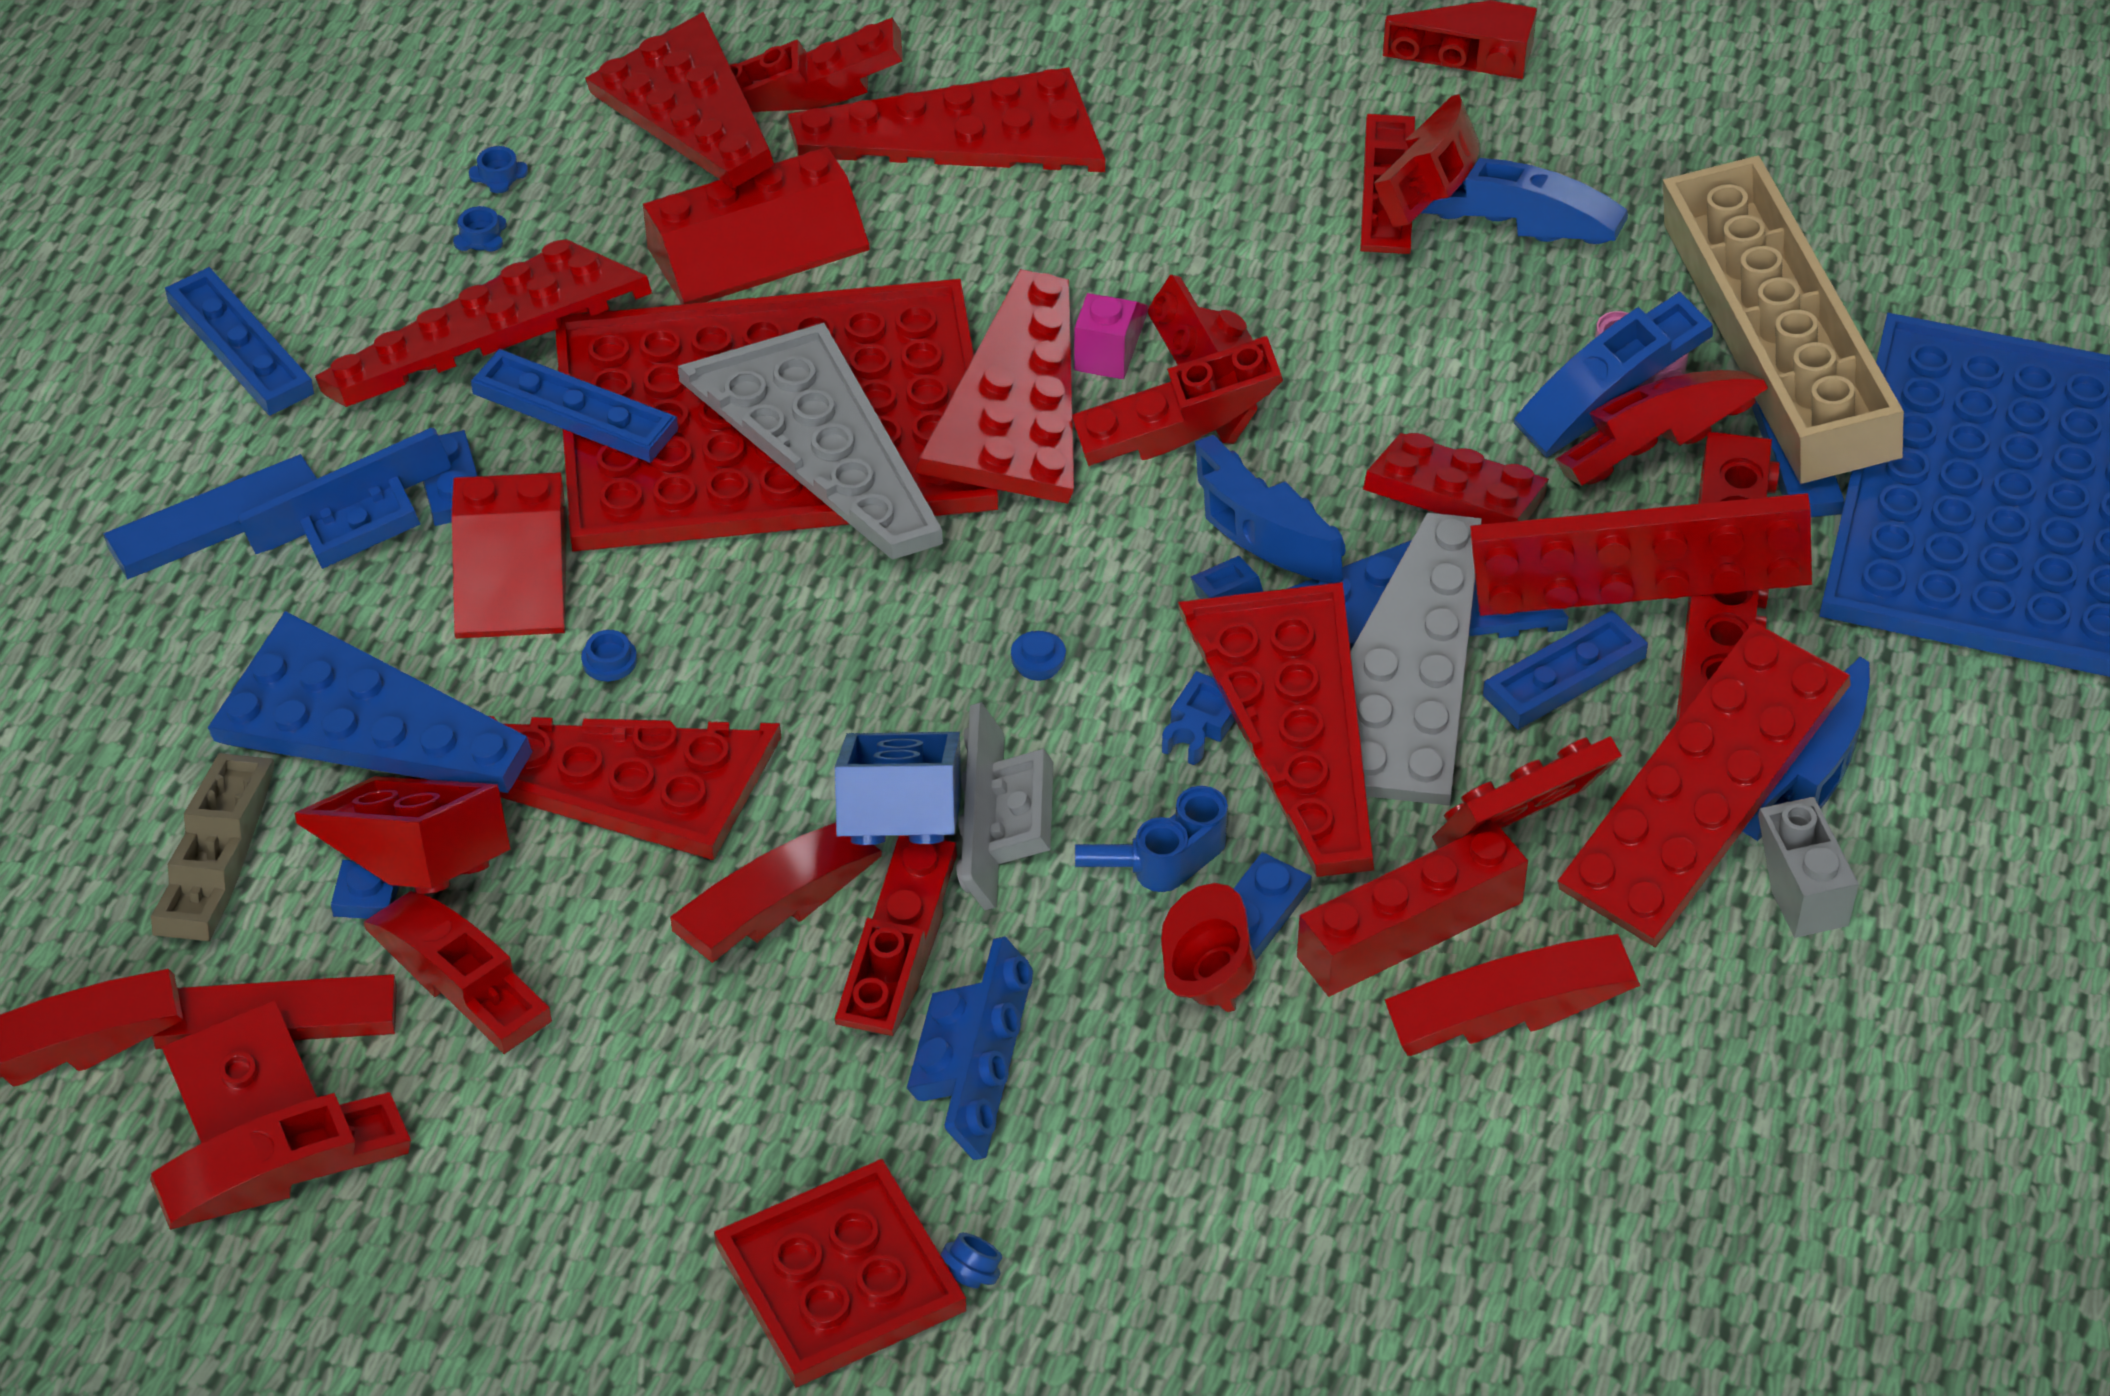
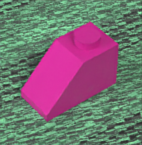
M1087 293L1074 327V371L1125 379L1148 313V305L1131 300Z

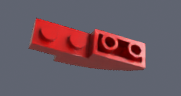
M893 17L877 24L866 25L859 31L833 42H825L808 52L805 51L799 40L796 39L782 46L771 47L760 55L738 64H730L729 66L752 112L819 108L868 93V75L903 62L901 30Z
M1460 94L1453 95L1445 101L1405 140L1409 149L1374 182L1379 201L1385 208L1393 227L1409 225L1432 201L1449 198L1474 167L1480 152V143Z
M1268 336L1168 368L1167 371L1171 382L1072 414L1088 466L1136 450L1139 451L1141 460L1157 457L1203 437L1247 411L1283 382Z
M1734 370L1692 372L1640 386L1591 411L1589 414L1599 431L1575 445L1555 460L1563 474L1577 484L1583 486L1584 484L1598 483L1611 475L1614 471L1613 465L1627 456L1640 455L1653 448L1658 442L1657 437L1660 435L1679 446L1682 444H1693L1707 436L1708 431H1712L1711 426L1725 416L1738 415L1752 407L1756 402L1755 397L1767 390L1768 386L1762 378L1746 371Z
M909 835L898 836L873 917L866 919L834 1018L836 1025L894 1036L917 991L943 918L942 902L957 857L955 842L944 840L933 844H916L909 841Z
M409 891L364 921L365 929L430 994L437 997L442 993L503 1054H506L552 1022L550 1007L513 972L511 957L472 923L441 902L424 894Z
M390 1092L344 1104H339L335 1093H331L268 1113L221 1133L151 1173L150 1180L169 1229L172 1230L290 1198L292 1184L406 1155L409 1153L411 1139Z

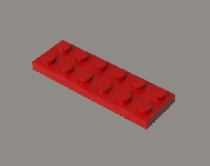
M1808 493L1470 526L1480 616L1812 585L1811 509Z
M1753 621L1557 880L1559 890L1656 948L1851 686L1850 674Z

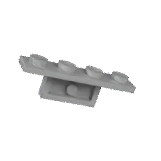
M980 702L970 705L969 727L964 730L967 767L966 771L962 772L961 782L965 794L964 814L959 818V829L963 843L962 859L958 860L956 869L962 889L966 893H971L984 910H989L997 907L999 864L1051 850L1054 762L1045 749L1003 760L1004 733L983 703Z

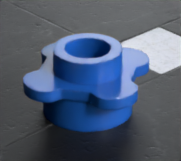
M493 146L484 149L477 157V166L469 169L470 180L487 185L493 193L508 191L509 186L516 179L524 178L528 174L526 163L517 162L514 151L504 146Z
M484 206L472 207L461 213L457 220L459 235L453 239L455 248L461 251L474 249L493 252L503 246V240L500 235L501 231L507 227L506 219L503 216L497 215L493 209Z

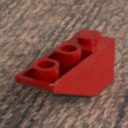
M1488 0L1388 15L1385 19L1383 56L1523 79L1534 42L1537 8Z

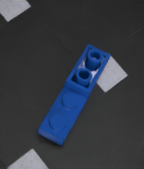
M1486 158L1478 159L1466 179L1449 198L1434 200L1421 212L1422 214H1438L1443 219H1456L1462 216H1485L1490 221H1505L1516 218L1518 236L1535 237V239L1543 242L1556 241L1561 238L1583 239L1584 242L1589 244L1615 241L1628 219L1626 208L1607 195L1582 182L1533 165Z
M1681 292L1673 295L1646 314L1638 306L1598 335L1560 368L1514 418V424L1548 458L1596 426L1589 414L1591 411L1633 390L1713 337V324Z
M1215 435L1195 441L1198 483L1204 489L1205 517L1211 524L1240 547L1280 568L1328 583H1336L1343 580L1342 556L1345 555L1346 551L1343 537L1335 526H1329L1316 513L1312 503L1307 498H1301L1286 481L1268 488L1265 481L1260 477L1256 478L1243 465L1239 455L1233 450L1229 451Z
M1860 656L1844 671L1850 674L1851 686L1760 808L1815 797L1821 809L1840 784L1857 745L1870 684L1869 661ZM1760 808L1742 831L1756 841L1762 838L1758 816Z

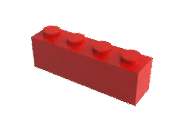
M1493 822L1299 915L1297 958L1326 995L1330 997L1523 903L1528 859L1498 824Z

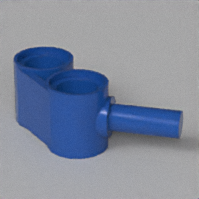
M1202 785L1190 787L1178 797L1176 813L1172 817L1152 818L1144 822L1138 829L1136 838L1132 839V844H1075V867H1133V873H1136L1137 880L1143 887L1157 892L1172 891L1192 877L1225 848L1228 813L1226 798L1220 791L1212 787Z

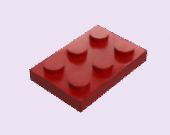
M1400 433L1367 470L1363 490L1438 514L1482 518V525L1528 520L1544 499L1549 479L1535 475L1530 468L1523 465H1503L1484 459L1481 453L1472 449L1460 448L1455 450L1436 444L1432 438L1424 434Z
M1609 736L1591 745L1587 737L1579 739L1561 749L1557 753L1559 758L1545 766L1542 765L1540 759H1537L1512 772L1509 775L1511 781L1496 789L1490 781L1467 792L1461 797L1463 803L1455 806L1443 815L1447 822L1432 836L1437 848L1439 849L1493 822H1496L1502 829L1585 790L1622 756L1614 740Z

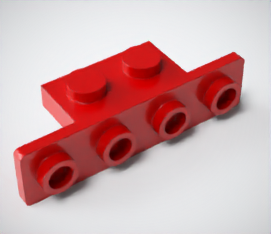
M1169 275L1148 308L1149 317L1177 365L1253 340L1246 329V322L1238 314L1230 310L1216 311L1198 307L1180 276ZM1257 404L1216 429L1223 443L1234 444L1256 413Z

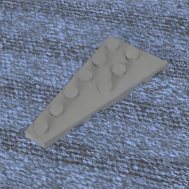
M825 323L678 366L679 381L892 560L943 544L940 524Z
M1427 513L1351 649L1366 796L1450 806L1475 582L1470 526L1481 525L1482 518Z

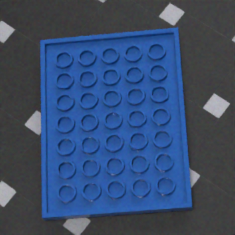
M1887 312L1876 363L1904 411L1903 458L1851 472L1819 617L2110 677V355Z

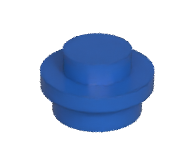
M603 630L593 634L587 640L581 654L584 671L590 677L600 681H615L626 677L633 671L637 663V654L634 645L623 633L616 630Z
M1031 631L1022 634L1013 642L1011 647L1013 666L1022 676L1030 680L1041 681L1053 677L1062 668L1066 660V648L1063 641L1058 636L1046 631Z
M964 1232L959 1233L955 1241L946 1243L941 1252V1256L948 1264V1268L955 1280L967 1287L979 1288L981 1283L994 1285L1001 1274L998 1265L1002 1260V1254L993 1245L975 1235Z

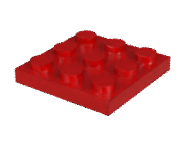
M883 1159L714 1231L717 1249L795 1388L967 1311L964 1293Z

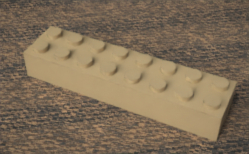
M1760 156L1663 179L1664 226L1740 370L1764 379L1768 386L1767 390L1755 398L1800 484L1903 458L1904 411Z

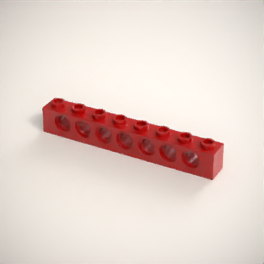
M1708 431L1701 469L1698 504L1767 497V493L1775 494L1780 462L1770 461L1772 439ZM1769 589L1688 597L1676 723L1754 621L1766 628L1767 617L1758 616L1757 608L1766 609Z

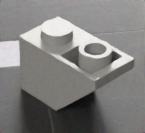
M1815 797L1760 808L1758 816L1771 891L1794 938L1849 926L1859 883Z

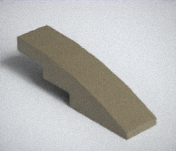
M223 753L217 755L184 812L185 835L167 864L169 885L151 915L153 936L210 941L229 903L244 864L274 771L273 758Z

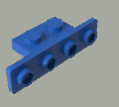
M429 428L242 512L238 515V520L255 554L272 550L306 534L314 554L323 569L420 525V521L405 489L449 470L451 463L436 429Z
M1006 936L993 939L982 983L932 993L907 1084V1089L918 1101L952 1096L944 1124L945 1129L973 1160L983 1159L987 1156L992 1133L996 1127V1117L1004 1085L1009 1075V1066L1016 1038L1021 1028L1023 1010L1033 980V969L1028 960L1020 954Z

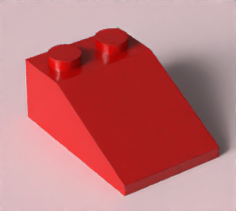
M561 472L453 478L452 557L455 639L565 633L567 511Z
M374 776L294 813L296 823L384 882L395 886L415 887L416 893L430 894L445 890L450 886V879L460 874H472L483 871L490 866L489 860L511 850L498 784Z

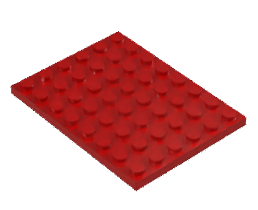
M961 279L607 311L593 316L589 313L567 315L561 317L562 324L555 330L559 372L677 416L678 431L651 463L563 429L572 552L850 525L679 381L678 366L821 323H825L934 516L998 510L997 489L914 473L922 452L974 357Z

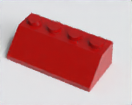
M828 147L776 162L774 166L734 189L723 181L716 180L712 183L643 204L647 248L681 304L708 302L870 250L848 177Z

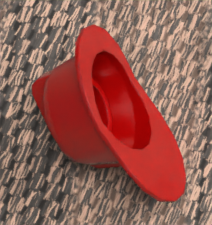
M1219 883L1197 886L1182 895L1170 908L1162 924L1161 945L1166 986L1176 996L1192 998L1198 1004L1205 1006L1219 1005L1229 1013L1235 1011L1236 998L1249 987L1255 978L1257 969L1255 955L1250 945L1247 913L1242 897L1229 885Z

